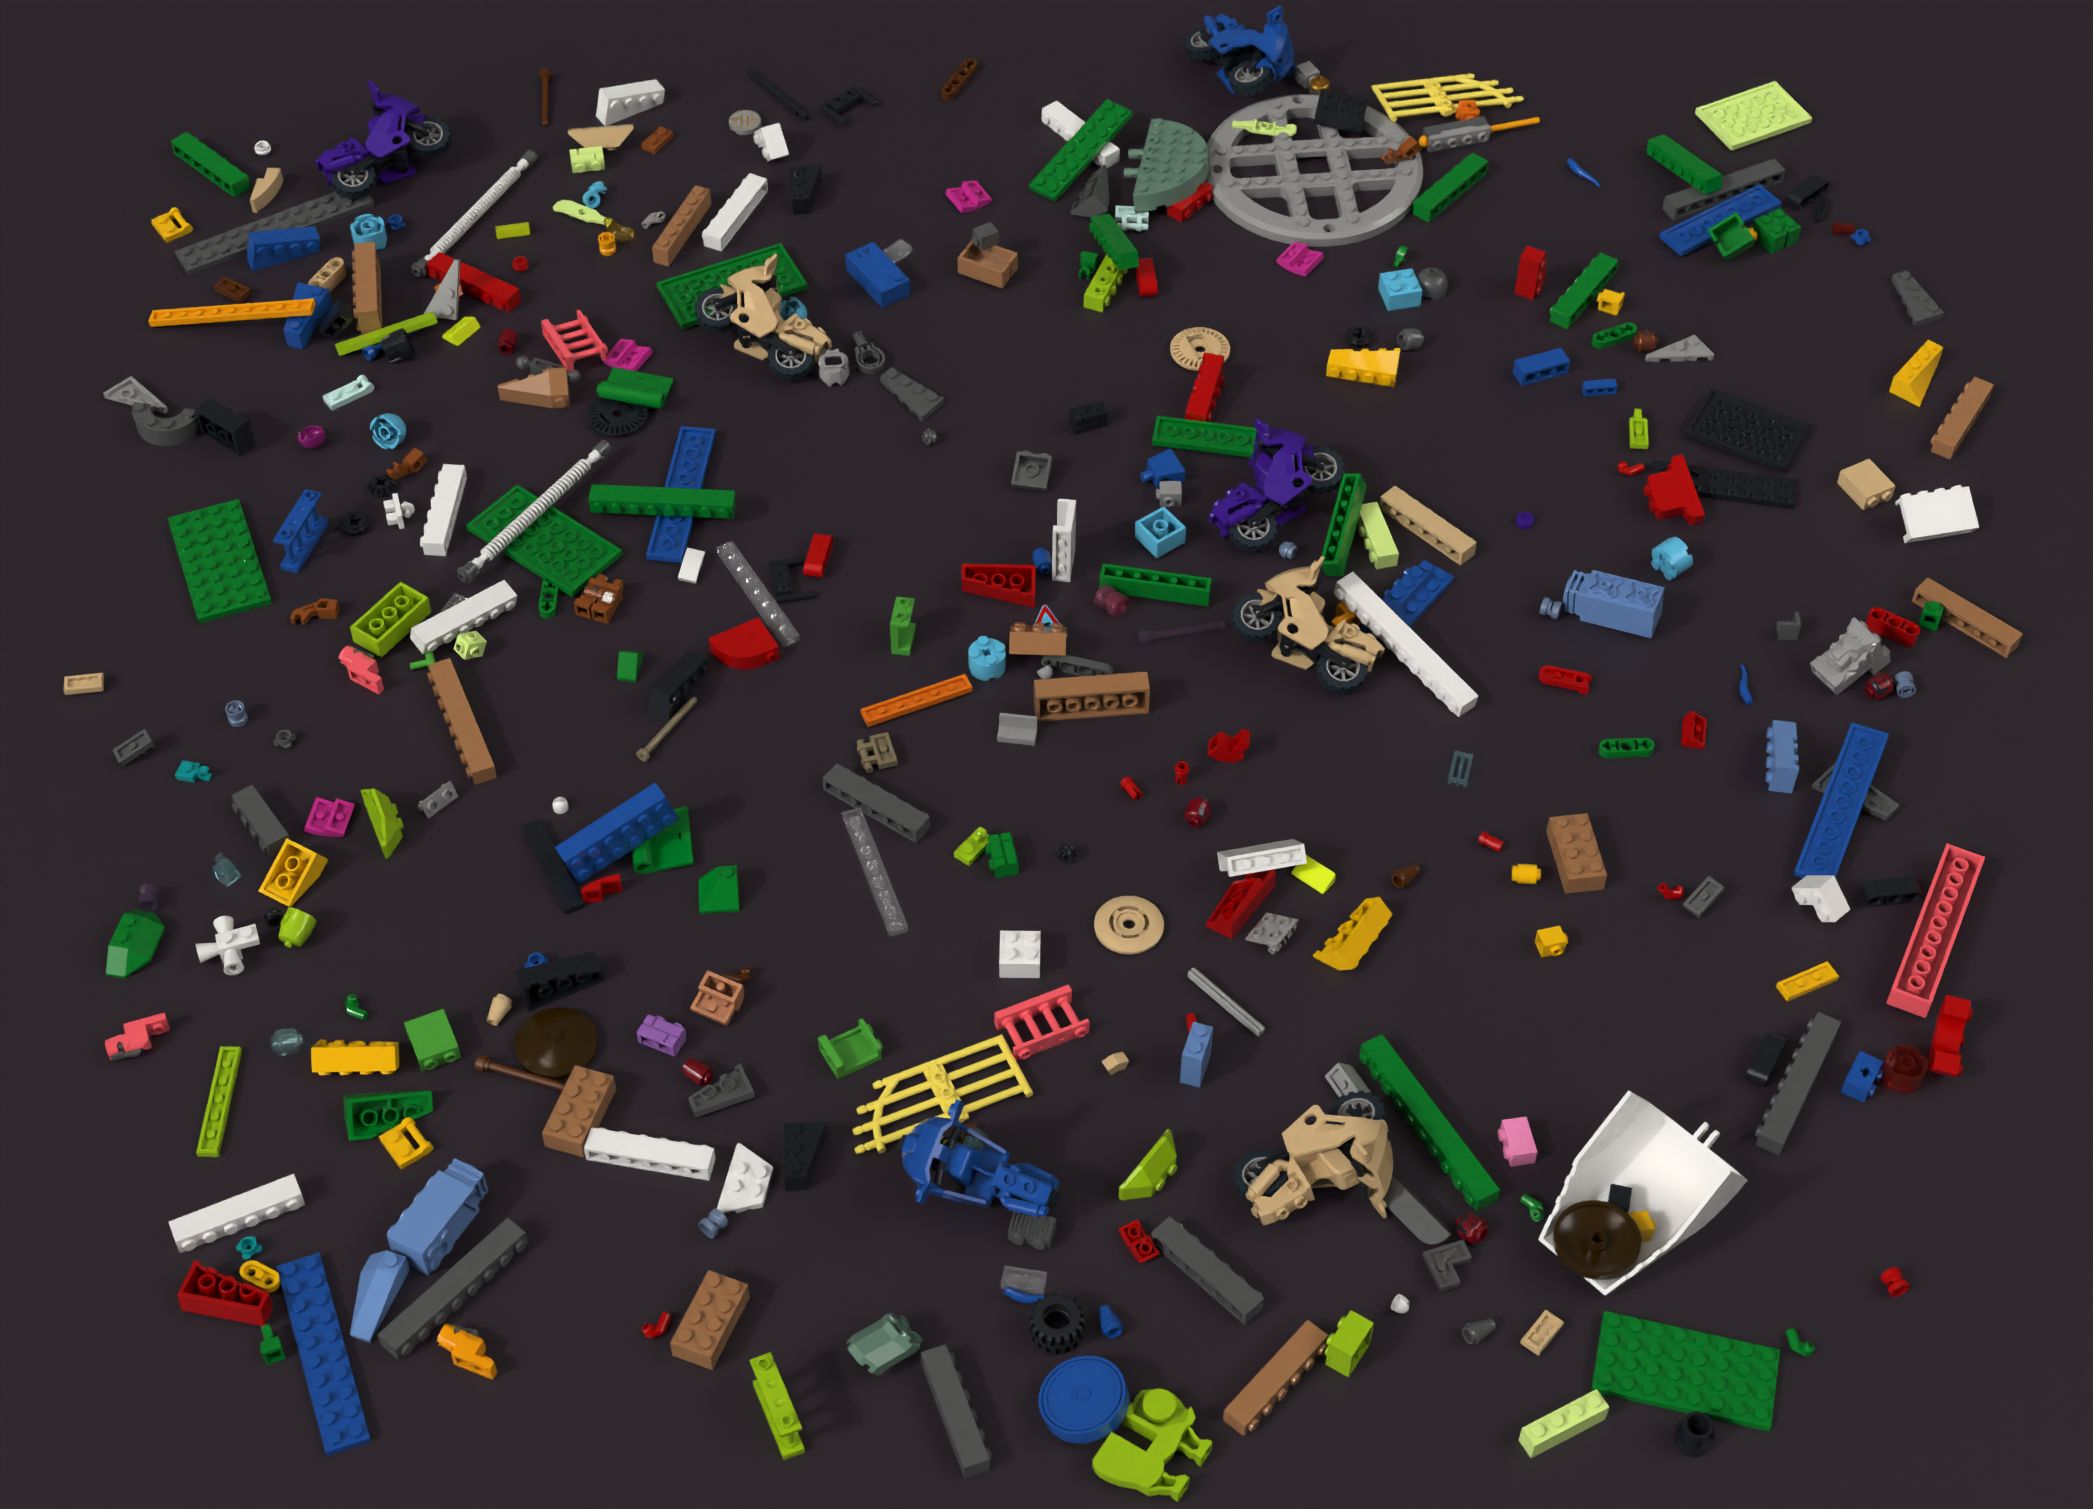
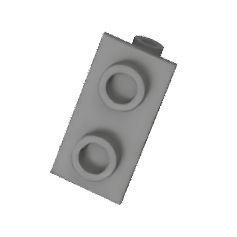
M449 781L446 784H442L441 788L423 801H419L417 808L421 812L424 810L428 819L458 797L452 782Z

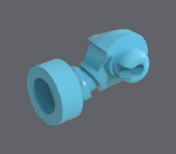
M603 182L593 183L583 195V202L587 207L596 208L600 204L598 194L604 195L606 194L605 190L607 191V187L604 186Z

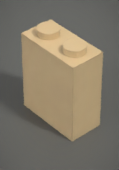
M1870 459L1841 470L1837 481L1841 488L1862 510L1872 508L1884 501H1889L1893 497L1895 485Z

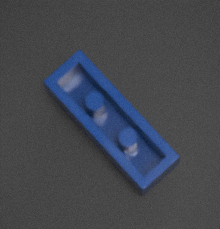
M1615 379L1583 381L1582 391L1584 397L1616 394L1617 383Z

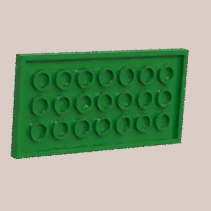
M781 243L656 283L659 292L682 330L699 324L695 315V302H697L698 296H701L703 291H708L710 288L718 289V287H721L720 284L733 287L728 283V277L743 269L764 265L766 260L775 253L778 255L775 271L779 294L782 297L806 290L808 286ZM705 310V313H706L707 315L712 312V311H706V310Z
M517 484L466 525L467 530L489 543L534 503L538 497ZM550 506L501 551L536 575L546 578V581L550 584L557 585L561 591L571 597L589 584L590 578L595 579L623 555L621 549L553 506Z
M239 499L167 518L199 624L272 604Z
M1604 1311L1591 1392L1597 1389L1603 1395L1688 1414L1700 1410L1699 1412L1705 1413L1710 1419L1769 1432L1772 1423L1780 1349Z

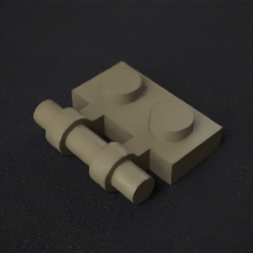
M888 732L869 736L870 742L864 743L863 739L857 741V752L861 755V764L867 773L873 771L872 766L874 764H877L879 769L898 766ZM873 751L874 755L869 756L868 752Z

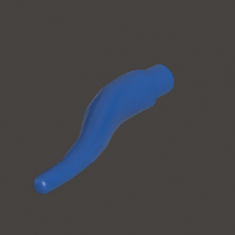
M1572 158L1567 160L1570 169L1575 174L1590 180L1597 187H1600L1597 180L1583 170Z
M1741 665L1742 679L1739 683V691L1745 703L1750 705L1753 703V699L1748 689V674L1744 665Z
M1006 1286L1003 1294L1011 1297L1012 1300L1021 1303L1033 1304L1039 1298L1044 1299L1043 1294H1027L1009 1286Z

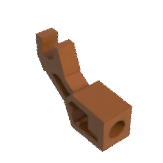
M1411 136L1399 145L1398 150L1388 148V154L1386 156L1381 154L1380 158L1385 164H1391L1403 159H1411L1422 148Z
M414 448L403 459L402 464L393 462V470L387 469L386 473L392 479L398 480V478L412 472L417 473L428 460L423 452Z
M320 598L315 603L295 609L290 617L291 624H295L297 619H301L302 625H305L315 615L323 619H337L340 610L338 600Z

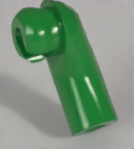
M349 994L347 1000H345L346 1012L350 1016L365 1021L368 1017V1011L359 1008L357 995Z
M1525 1193L1520 1202L1529 1207L1530 1217L1533 1221L1542 1220L1544 1217L1542 1203Z

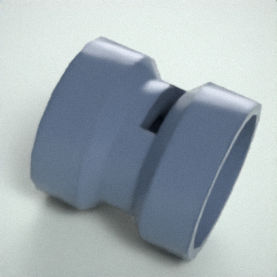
M1544 597L1539 614L1544 616L1550 615L1551 618L1557 620L1563 602H1555L1551 598Z
M1903 671L1894 676L1893 679L1897 686L1896 690L1899 697L1907 698L1916 693L1913 676L1910 672Z
M234 700L225 706L230 725L240 727L246 724L248 717L244 704L241 701Z
M716 1208L709 1212L707 1218H703L698 1223L701 1231L711 1239L718 1234V1230L724 1229L729 1224L726 1216Z

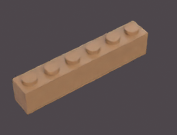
M696 185L693 187L653 245L654 263L670 266L711 206L710 189Z
M1974 377L1971 383L1967 382L1964 393L1961 392L1957 399L1958 403H1954L1950 411L1951 414L1948 413L1946 415L1945 424L1941 423L1939 426L1938 435H1933L1930 444H1933L1931 452L1951 460L1990 398L1994 384Z
M1927 577L1916 588L1912 599L1913 603L1923 608L1925 601L1938 602L1941 606H1944L1941 616L1942 620L2007 658L2019 646L2023 633Z
M1307 1320L1225 1408L1223 1421L1242 1436H1245L1249 1431L1253 1432L1259 1424V1419L1263 1415L1266 1417L1273 1409V1404L1285 1397L1287 1389L1291 1385L1295 1386L1298 1383L1304 1370L1308 1371L1313 1366L1314 1359L1318 1355L1322 1356L1328 1347L1326 1344L1328 1334Z

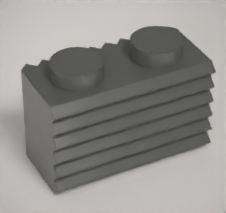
M1014 1212L1008 1229V1240L1017 1245L1029 1244L1039 1250L1044 1248L1050 1249L1056 1230V1218L1051 1216L1035 1217Z

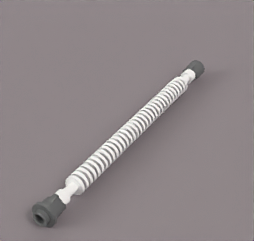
M527 150L517 163V166L511 167L431 247L429 255H426L424 258L422 257L417 263L412 264L413 274L417 277H425L428 271L427 263L437 253L445 254L520 178V172L529 168L537 160L536 153L532 150Z
M601 440L592 449L593 451L586 460L580 459L567 473L481 550L482 555L468 561L463 567H459L457 569L459 579L470 583L473 577L479 573V569L486 560L492 561L493 558L591 470L590 465L593 462L596 463L599 459L602 460L611 452L610 444L605 440Z

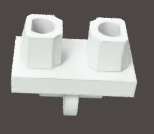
M398 493L392 494V500L383 501L385 512L387 513L386 518L388 526L398 524L399 529H403L405 527L402 516L409 518L415 509L413 504L407 501L400 505Z

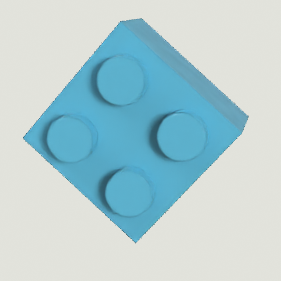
M1412 268L1380 273L1378 289L1388 311L1421 305L1422 289Z
M1163 506L1135 522V538L1158 558L1185 543L1186 527Z

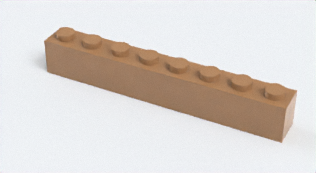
M448 658L429 664L428 680L430 684L434 683L432 688L435 697L439 696L440 698L438 699L440 709L445 710L443 716L446 724L450 723L451 725L449 726L451 737H456L454 743L457 751L461 750L462 752L460 758L462 764L467 765L465 770L468 779L472 778L475 785L496 779L494 763L451 659Z

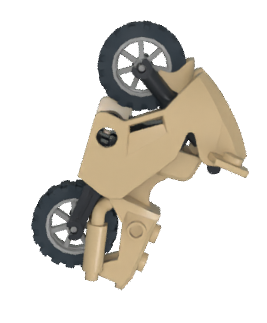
M776 253L771 258L769 257L764 265L749 267L728 277L727 281L733 287L720 284L721 287H718V289L710 288L708 291H703L701 296H698L697 302H695V315L700 326L708 332L725 333L726 330H732L733 326L737 325L738 340L734 343V348L760 360L768 358L770 370L773 371L775 376H779L781 380L798 381L802 377L805 378L807 373L812 371L813 366L819 365L818 360L826 349L830 350L832 348L831 340L826 335V332L820 327L812 326L808 319H802L797 314H794L787 320L780 316L782 295L779 294L777 288L778 280L775 269L778 255ZM705 310H706V311H712V312L707 315V314L705 313ZM752 344V346H751L750 348H743V347H742V345H746V346H747V345Z
M1323 556L1318 561L1315 560L1311 566L1290 569L1274 576L1265 582L1267 590L1258 588L1254 594L1248 593L1245 597L1239 598V601L1234 605L1231 618L1233 629L1235 632H1238V636L1245 638L1248 642L1254 641L1253 643H1259V641L1266 642L1269 638L1272 639L1276 633L1278 644L1272 651V657L1305 670L1316 664L1319 682L1323 683V687L1330 689L1332 693L1338 692L1343 695L1344 693L1348 692L1350 694L1354 690H1358L1363 685L1366 675L1371 673L1375 659L1377 657L1381 658L1385 648L1376 640V637L1370 633H1363L1356 624H1348L1343 619L1336 627H1331L1325 622L1322 616L1325 600L1315 592L1322 583V579L1318 577V574L1325 557ZM1249 609L1251 614H1244V612ZM1244 618L1251 620L1248 623H1246L1244 621ZM1281 652L1284 653V654H1286V655H1291V656H1289V657H1284V656H1282ZM1346 675H1349V676L1352 677V678H1349V679H1345V678H1346Z
M1349 1092L1348 1095H1342L1338 1101H1334L1333 1107L1329 1110V1115H1325L1318 1105H1313L1282 1133L1286 1147L1279 1151L1273 1150L1272 1152L1269 1149H1263V1151L1255 1150L1253 1151L1254 1153H1248L1244 1156L1243 1160L1240 1159L1238 1161V1166L1234 1168L1235 1175H1233L1236 1189L1243 1200L1246 1199L1251 1204L1254 1202L1251 1212L1256 1218L1260 1217L1263 1225L1276 1222L1279 1219L1283 1220L1293 1210L1303 1208L1309 1200H1314L1311 1188L1338 1187L1339 1189H1348L1358 1183L1361 1186V1198L1363 1200H1371L1372 1205L1384 1219L1387 1217L1385 1211L1387 1205L1383 1198L1388 1191L1392 1179L1393 1154L1391 1143L1387 1137L1389 1131L1386 1123L1387 1116L1383 1103L1377 1096L1374 1097L1371 1092ZM1308 1117H1317L1316 1122L1305 1124V1120Z

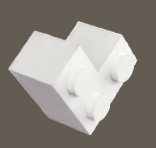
M780 123L762 127L754 132V141L756 145L758 144L759 148L763 147L762 153L764 158H767V162L789 155Z
M1806 875L1791 888L1799 905L1814 906L1821 922H1836L1850 910L1835 876Z

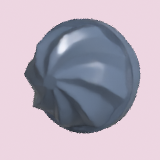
M1284 542L1279 546V553L1284 559L1292 560L1298 550V547L1293 542Z

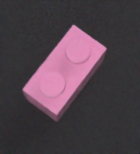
M1527 1116L1502 1120L1501 1127L1498 1129L1499 1141H1503L1504 1158L1508 1159L1510 1167L1535 1163L1537 1149Z

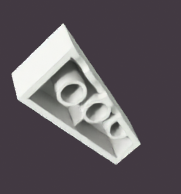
M656 79L600 88L596 117L604 126L660 105L664 101L665 89Z

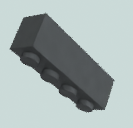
M250 785L231 795L234 802L231 806L236 814L240 813L241 821L245 827H250L249 831L254 839L259 840L258 844L263 852L267 851L270 857L277 855L286 838L290 840L289 834L255 787Z

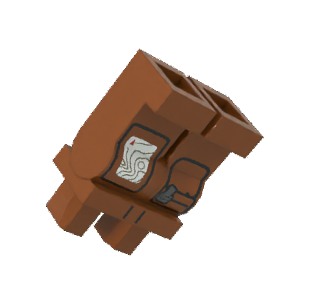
M599 574L596 579L590 578L583 594L574 602L576 615L588 619L593 617L595 621L609 624L619 603L623 599V581L614 579L611 584L608 583V577Z

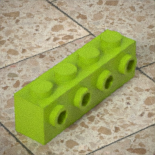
M1106 254L1084 294V308L1103 312L1105 307L1109 306L1111 296L1115 295L1117 285L1121 284L1123 274H1126L1128 269L1119 270L1116 265H1113L1111 258L1109 259Z

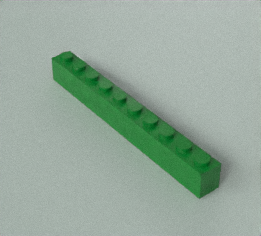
M1381 1034L1361 1044L1359 1054L1361 1062L1368 1066L1373 1078L1380 1082L1384 1093L1392 1098L1396 1109L1401 1110L1408 1125L1413 1126L1420 1141L1425 1142L1432 1157H1436L1440 1162L1444 1173H1448L1452 1178L1456 1189H1460L1464 1194L1467 1204L1472 1206L1477 1212L1498 1201L1500 1192L1498 1186L1385 1037Z

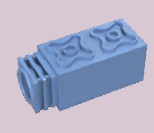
M1574 570L1572 576L1567 581L1563 595L1564 612L1575 613L1580 616V621L1652 638L1662 614L1665 587L1592 570L1591 574H1584Z
M456 1158L453 1159V1162L449 1164L444 1172L438 1170L434 1176L429 1178L425 1188L415 1196L414 1202L410 1207L402 1212L398 1222L388 1230L387 1239L391 1251L406 1256L410 1267L429 1276L433 1270L439 1267L443 1257L452 1250L456 1240L480 1211L478 1204L484 1198V1195L488 1193L484 1173Z

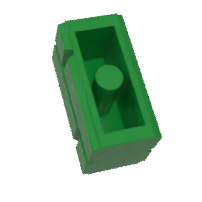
M1011 833L989 835L988 844H985L986 855L991 857L989 859L990 871H994L996 878L1006 877V875H1017L1019 873V863Z

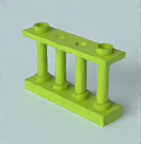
M771 1352L749 1360L757 1379L752 1381L753 1387L783 1460L805 1453L798 1431L802 1430L801 1424Z

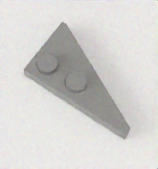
M460 259L453 261L424 314L433 311L436 318L458 319Z
M1692 335L1647 354L1645 360L1647 362H1660V359H1670V362L1686 360L1697 361V358H1708V361L1714 359V353L1696 335Z
M132 376L103 392L104 397L108 400L132 406L134 402L151 404L153 411L164 414L168 412L167 406Z

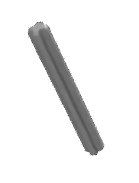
M1193 967L1188 971L1187 976L1251 1032L1256 1036L1264 1033L1265 1027L1199 970Z

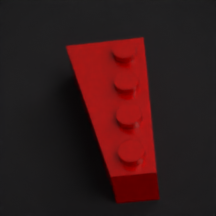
M1204 352L1202 357L1203 363L1199 366L1198 377L1195 379L1193 393H1191L1185 412V419L1211 422V411L1215 410L1216 398H1219L1221 393L1220 386L1223 387L1225 383V376H1223L1224 356Z
M962 564V591L1035 608L1036 565Z
M194 1260L177 1294L182 1311L259 1326L266 1325L273 1310L268 1292L247 1283L242 1284L230 1275L226 1277L212 1267L208 1269L202 1266L196 1260Z

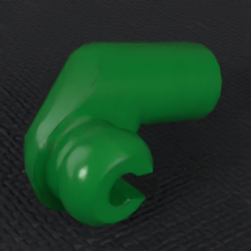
M1788 1329L1785 1332L1791 1350L1802 1356H1810L1814 1352V1344L1808 1341L1805 1343L1801 1342L1796 1329Z

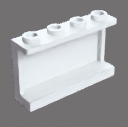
M1957 485L1949 490L1939 488L1930 493L1928 491H1921L1917 495L1912 496L1911 493L1901 495L1895 502L1896 506L1900 505L1907 532L1903 536L1904 543L1972 533L1979 528L1969 486L1962 487Z
M1058 499L1057 526L1053 525L1052 581L1070 582L1075 555L1076 500Z
M1294 839L1217 852L1220 871H1227L1229 877L1307 863L1304 844Z

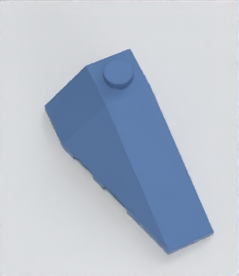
M387 1250L370 1255L360 1273L350 1331L351 1337L371 1343L410 1271L406 1256Z

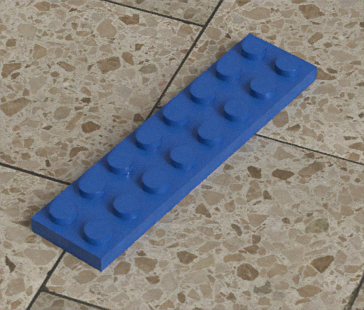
M1759 184L1661 232L1659 238L1680 256H1683L1711 242L1712 240L1707 230L1735 212L1738 213L1746 225L1754 221V219L1780 208L1782 202Z

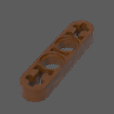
M966 59L941 88L942 99L947 101L953 100L977 72L978 61L976 59Z

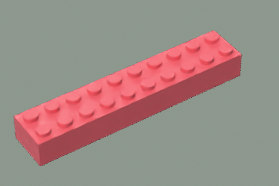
M1946 844L1886 1004L1926 1018L1982 868L1984 856Z

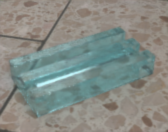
M1454 751L1447 784L1453 782L1456 786L1463 784V787H1467L1474 754ZM1457 756H1459L1461 760L1456 778L1453 777ZM1469 758L1465 777L1461 779L1464 760Z

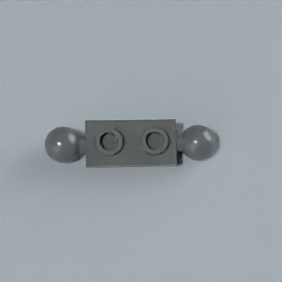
M519 356L516 360V365L519 369L531 368L530 373L535 375L543 373V370L564 367V365L534 357L532 361L526 356ZM578 370L567 371V377L570 382L576 383L581 379V374Z

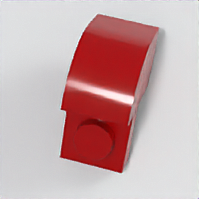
M1243 729L1233 738L1220 731L1209 740L1208 756L1221 762L1235 763L1243 760L1244 750H1247L1250 746V731Z

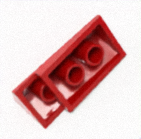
M1276 870L1249 873L1243 880L1234 881L1205 925L1233 939L1274 889Z

